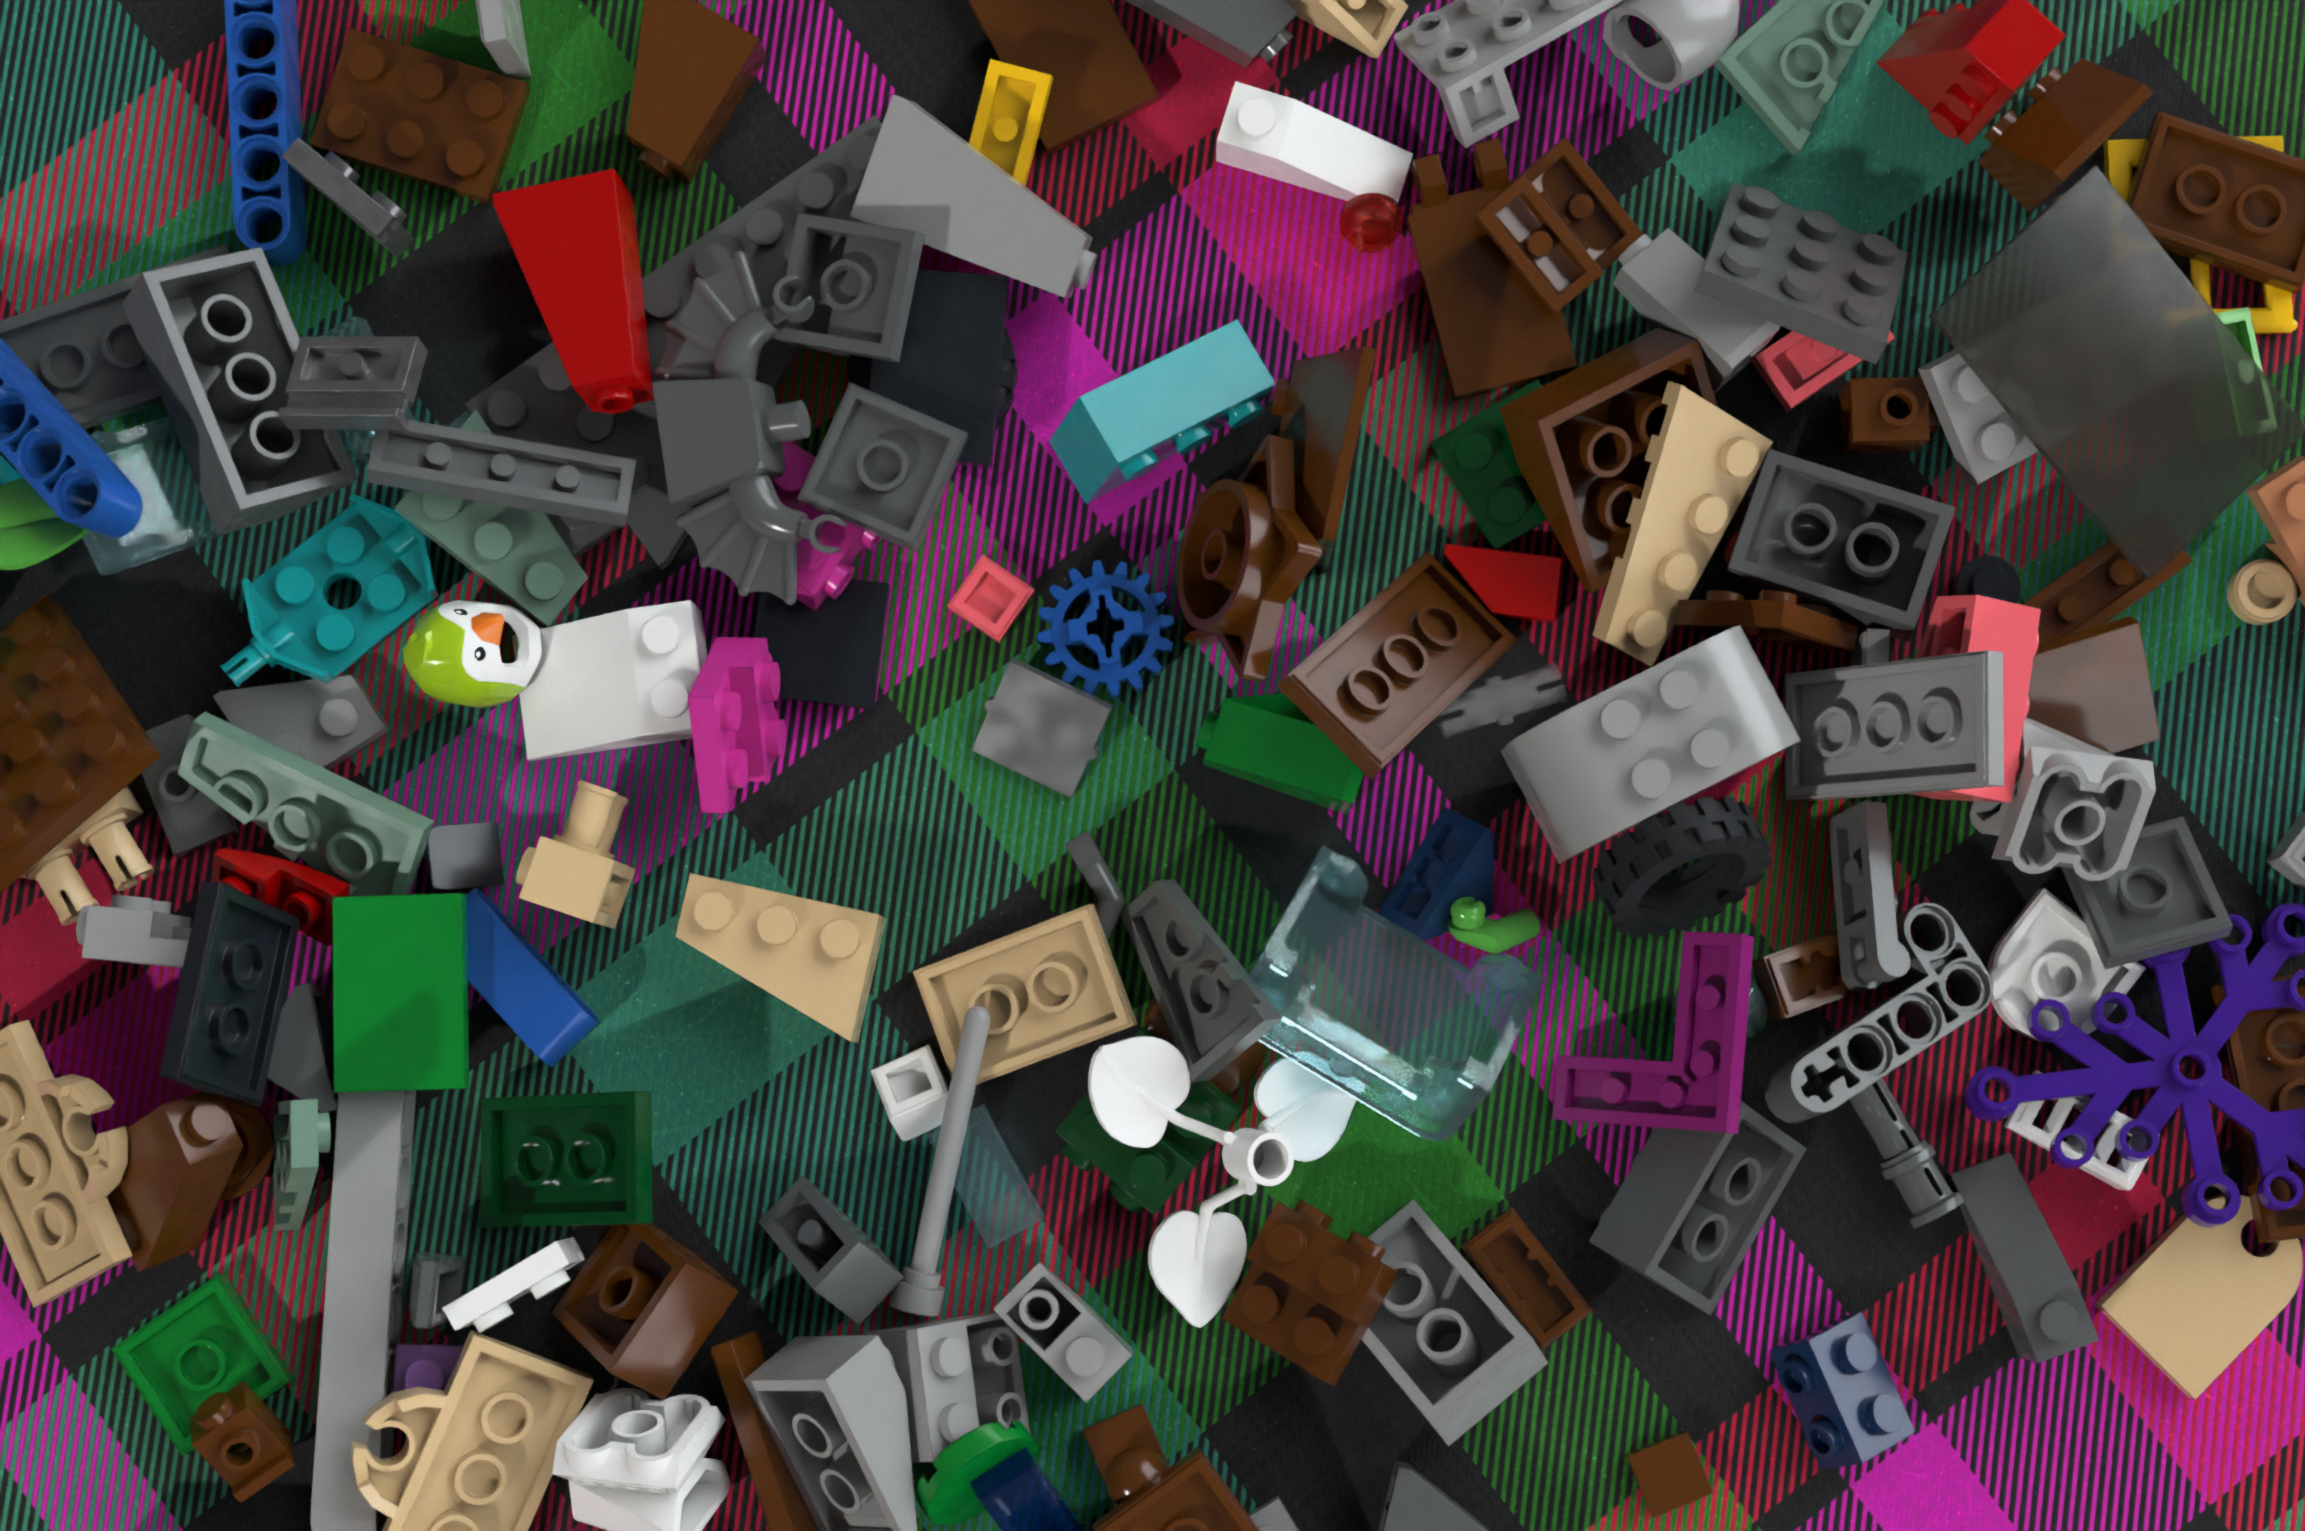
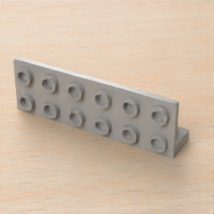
M1454 0L1435 12L1419 16L1410 26L1397 32L1394 35V39L1398 49L1438 88L1454 136L1465 148H1468L1520 118L1503 68L1624 0Z

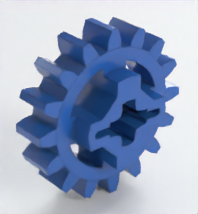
M1093 561L1092 576L1085 579L1079 571L1072 568L1069 570L1072 587L1066 591L1062 587L1053 584L1049 589L1051 596L1058 603L1056 608L1042 607L1038 612L1040 619L1052 624L1051 629L1037 634L1039 645L1055 647V650L1044 660L1048 669L1064 665L1066 670L1061 681L1073 685L1078 679L1085 681L1084 692L1093 696L1097 692L1098 686H1107L1111 699L1118 700L1120 684L1128 682L1139 693L1143 690L1140 674L1144 670L1157 676L1163 671L1158 660L1154 658L1156 652L1172 653L1173 642L1160 636L1161 631L1175 627L1174 616L1158 615L1157 612L1167 602L1165 592H1158L1149 596L1146 590L1151 581L1150 575L1145 572L1137 577L1134 582L1127 579V563L1120 561L1114 575H1106L1101 561ZM1112 590L1122 592L1133 598L1144 612H1140V610L1128 612L1113 600ZM1090 593L1091 603L1080 618L1070 619L1068 622H1065L1071 607L1080 598ZM1101 604L1106 605L1107 616H1111L1113 626H1124V630L1114 633V643L1111 644L1112 656L1110 658L1106 656L1105 645H1101L1099 635H1088V631L1098 628V618L1101 617ZM1144 638H1148L1146 646L1139 657L1128 666L1122 668L1121 657L1132 642L1143 641ZM1068 649H1085L1098 659L1100 671L1080 664L1074 659Z

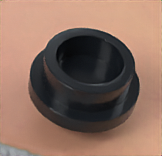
M1981 556L1971 560L1960 570L1955 582L1956 595H1981L2017 603L2021 592L2020 579L2016 570L2007 561L1995 556Z

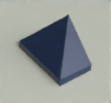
M1444 807L1377 911V914L1423 941L1450 931L1447 924L1448 919L1452 918L1450 907L1454 901L1461 897H1473L1475 902H1483L1486 908L1485 917L1493 915L1494 833L1487 827Z

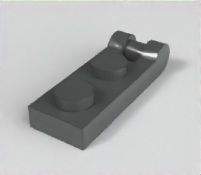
M1864 800L1828 819L1840 971L1846 987L1856 993H1865L1881 985L1882 981L1890 982L1902 977L1908 972L1911 963L1909 952L1898 941L1896 922L1898 900L1893 888L1890 854L1892 835L1888 829L1886 803Z

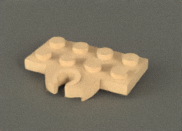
M25 1020L10 1024L0 1030V1232L34 1308L59 1298L133 1255L107 1198L121 1183L128 1164V1135L126 1126L111 1129L96 1136L91 1125V1114L110 1109L115 1101L107 1091L91 1078L75 1074L54 1078L30 1021Z
M470 1330L444 1390L418 1386L396 1391L373 1405L362 1417L364 1423L375 1430L395 1427L401 1429L406 1434V1441L402 1450L390 1458L376 1457L369 1451L365 1443L354 1441L351 1443L350 1456L358 1489L373 1509L388 1516L382 1531H528L553 1475L552 1469L557 1441L579 1415L594 1381L591 1375Z

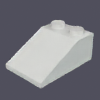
M691 600L630 608L540 629L542 655L527 687L519 693L527 760H542L692 738L688 695L707 658L702 611ZM512 635L516 661L519 643L517 636Z

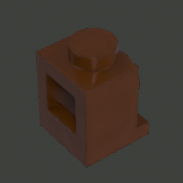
M242 1381L226 1393L218 1392L213 1394L190 1417L191 1445L231 1486L233 1496L240 1503L295 1466L291 1431L245 1381Z

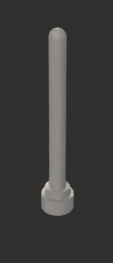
M973 1006L965 1014L911 1265L903 1267L902 1275L904 1278L891 1291L889 1305L908 1313L938 1316L941 1310L945 1288L939 1285L941 1274L936 1272V1267L991 1020L988 1010L982 1006Z

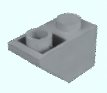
M1041 1262L993 1309L1086 1403L1133 1355L1134 1349L1088 1303Z

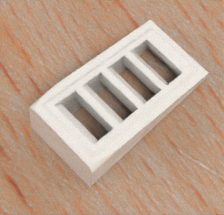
M2034 1070L2032 1075L2041 1074L2042 1072ZM2080 1096L2058 1099L2042 1130L2032 1125L2044 1101L2020 1103L2010 1114L2004 1127L2050 1152V1143L2054 1136L2060 1132L2072 1107L2082 1111L2091 1097ZM2115 1111L2096 1143L2091 1159L2079 1168L2118 1190L2130 1191L2134 1187L2149 1157L2143 1161L2132 1162L2120 1155L2114 1167L2107 1164V1161L2115 1148V1135L2117 1131L2134 1119ZM2129 1130L2127 1133L2129 1138L2127 1144L2134 1151L2144 1152L2147 1148L2146 1136L2139 1130ZM2068 1137L2066 1142L2062 1140L2061 1149L2064 1155L2070 1159H2080L2083 1152L2080 1142L2072 1137Z

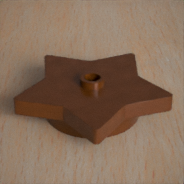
M1268 434L1238 481L1221 479L1208 487L1205 492L1197 494L1196 505L1190 515L1183 535L1178 560V596L1182 612L1185 616L1180 633V642L1201 646L1220 643L1239 678L1263 682L1267 676L1284 604L1322 555L1321 546L1295 512L1294 450L1292 439Z

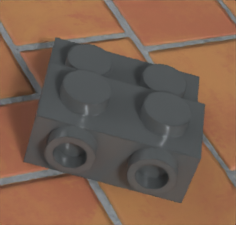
M798 213L795 230L790 232L785 244L784 257L787 265L785 277L789 275L798 276L803 286L798 292L791 294L787 298L785 305H798L803 299L811 296L815 303L813 315L802 323H792L785 319L779 324L780 331L773 336V339L794 348L850 357L852 354L899 362L925 236L912 230Z

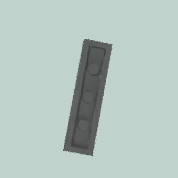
M408 420L406 430H375L367 468V483L626 527L636 467L635 459Z

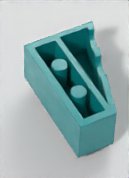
M1237 319L1080 396L1049 439V443L1087 505L1123 483L1141 477L1178 452L1179 455H1183L1196 449L1212 437V432L1227 423L1231 429H1235L1251 421L1264 410L1260 403L1276 383Z

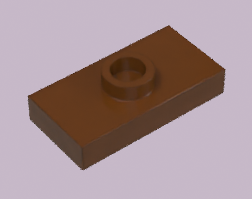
M1837 930L1752 960V967L1772 1023L1856 993L1846 987L1842 980Z
M1509 1207L1460 1246L1513 1316L1534 1339L1541 1351L1593 1312L1513 1207Z

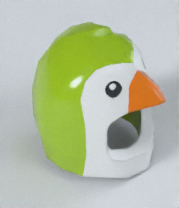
M457 600L428 610L418 620L407 644L402 648L403 660L410 677L424 693L439 702L475 708L497 706L511 701L527 687L542 655L540 628L522 610L511 605ZM504 621L510 624L516 633L519 643L516 661L513 663H502L499 644Z

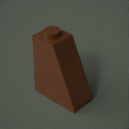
M644 0L627 132L630 141L639 153L636 161L640 165L665 180H669L674 173L689 183L692 181L767 59L760 38L694 0Z
M201 1091L163 1104L126 1128L128 1135V1164L121 1183L107 1198L122 1228L123 1235L133 1255L131 1258L138 1273L198 1249L243 1147L225 1103L221 1098Z

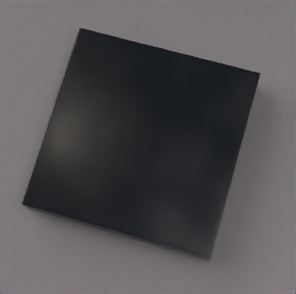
M851 579L836 599H832L827 595L816 611L796 599L795 604L787 605L783 599L770 592H760L754 638H767L768 651L772 656L773 662H777L779 665L780 693L778 699L874 711L891 588L889 583Z

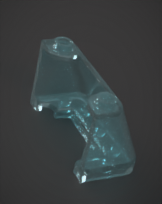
M1322 845L1247 970V973L1283 1017L1280 1022L1259 1038L1258 1041L1284 1057H1288L1289 1060L1409 1132L1423 1139L1433 1141L1447 1140L1454 1135L1490 1093L1544 981V977L1527 968L1517 958L1507 954L1484 955L1469 969L1362 905L1369 885L1366 876L1358 864L1352 859L1339 855Z

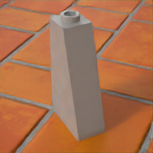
M892 95L850 216L873 225L916 231L925 236L924 245L1064 298H1071L1075 287L1085 290L1097 259L1096 253L1088 251L1093 238L918 104L900 96Z

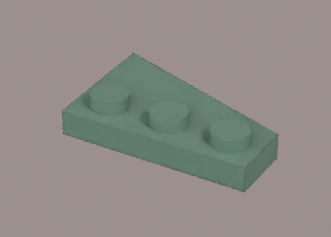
M1778 0L1734 40L1724 55L1713 65L1793 156L1799 153L1811 133L1809 132L1823 105L1829 101L1838 84L1837 80L1854 49L1860 45L1884 0Z
M477 410L471 414L460 428L492 434ZM409 490L395 506V511L544 628L552 624L588 579L545 513Z
M318 1099L272 1102L274 1231L301 1229L319 1168V1153H328L330 1151L329 1112L318 1113Z

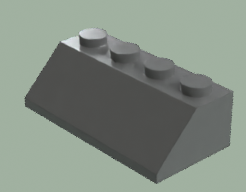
M262 247L141 274L122 304L218 536L277 520L354 483L358 479L338 430L288 429L278 416L280 407H286L289 395L285 392L300 338Z

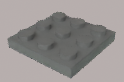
M1732 182L1723 202L1694 291L1877 364L1887 344L1908 252L1898 249L1893 242L1877 234L1863 235L1838 225L1834 218L1821 211H1804L1786 204L1767 189L1756 186L1744 187Z

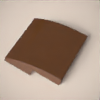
M1566 137L1544 153L1474 215L1476 220L1553 314L1559 312L1604 273V269L1613 263L1633 242L1644 235Z

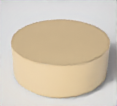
M2269 559L2255 560L2240 567L2231 576L2227 585V600L2231 610L2238 618L2253 625H2265L2281 619L2293 608L2297 597V586L2291 572L2281 563Z

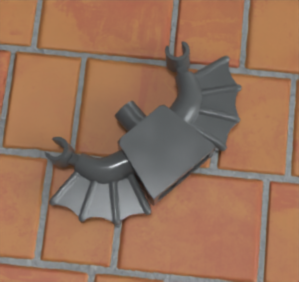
M739 250L734 253L733 258L722 271L704 279L698 277L694 279V288L689 302L680 313L665 323L666 350L658 368L654 371V376L658 380L668 381L654 382L652 387L669 503L692 508L679 515L675 519V523L678 527H682L695 542L701 567H710L724 572L738 587V593L741 596L745 597L753 592H770L783 599L787 605H793L797 599V542H801L806 538L809 539L811 545L816 550L826 554H836L841 552L842 549L825 546L819 538L820 530L829 522L848 527L843 519L832 514H823L814 520H810L805 512L788 508L781 502L772 480L781 477L786 469L782 443L808 438L811 434V421L804 402L797 400L776 405L775 393L772 387L756 381L760 351L766 342L780 331L779 324L785 319L792 323L807 321L813 315L815 303L812 297L808 296L798 305H785L787 298L791 294L798 292L803 286L798 276L789 275L781 278L776 283L773 289L774 304L769 308L762 306L747 257L743 251Z

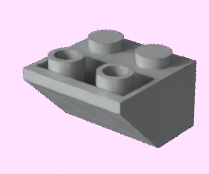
M996 1312L913 1323L866 1332V1335H878L882 1344L890 1351L895 1363L894 1368L906 1390L912 1463L934 1462L942 1450L958 1438L991 1422H1000L1007 1429L1011 1424V1420L1020 1421L1030 1433L1017 1333Z

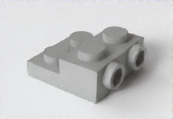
M112 895L110 907L88 905L83 906L79 912L76 936L78 943L83 945L81 958L183 968L191 932V918L170 914L172 902L157 901L143 897Z

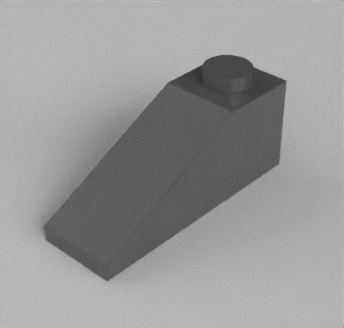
M2007 1152L1948 1174L1954 1192H1960L1964 1199V1202L1959 1206L2018 1357L2040 1363L2099 1341L2075 1277L2011 1153Z

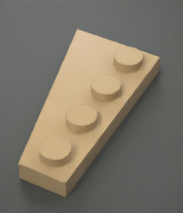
M1671 381L1667 382L1662 403L1668 405L1660 434L1659 436L1652 434L1645 456V461L1651 462L1642 495L1640 499L1633 497L1626 520L1627 523L1631 524V532L1623 555L1615 557L1592 634L1601 641L1650 667L1654 664L1676 623L1678 601L1689 599L1773 443L1767 437L1688 388Z

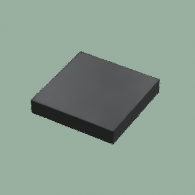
M849 383L797 499L801 504L825 514L835 515L850 525L917 553L969 438L968 433L853 383Z
M2183 816L2142 827L2127 869L2116 872L2109 878L2101 881H2088L2076 874L2073 868L2061 867L2105 970L2230 936L2233 924Z

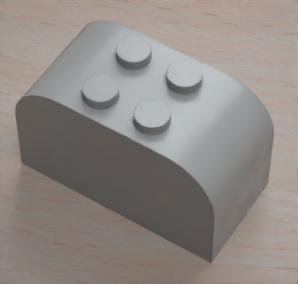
M1738 625L1712 636L1542 722L1511 740L1501 753L1555 858L1561 864L1638 825L1642 820L1654 814L1657 815L1667 810V808L1679 804L1800 742L1801 739L1741 625Z

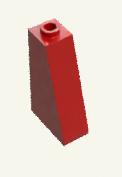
M615 169L493 194L494 208L576 392L593 413L599 411L608 414L623 413L632 409L634 404L653 401L654 393L633 196Z

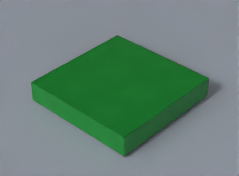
M225 1273L218 1274L111 1349L182 1456L195 1450L191 1445L190 1417L195 1414L198 1407L207 1398L218 1392L226 1393L242 1381H245L264 1402L295 1380V1377Z

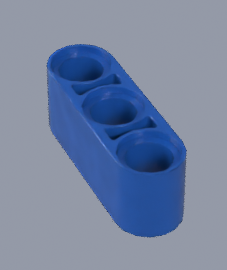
M473 889L467 895L468 981L522 1041L543 1062L553 1067L600 1024V1021L588 1005L504 913L479 889Z

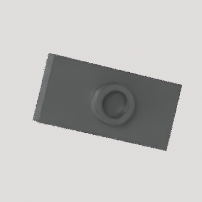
M189 714L145 731L161 757L142 772L173 854L179 857L239 833L234 817L177 774L192 721L194 720V716Z

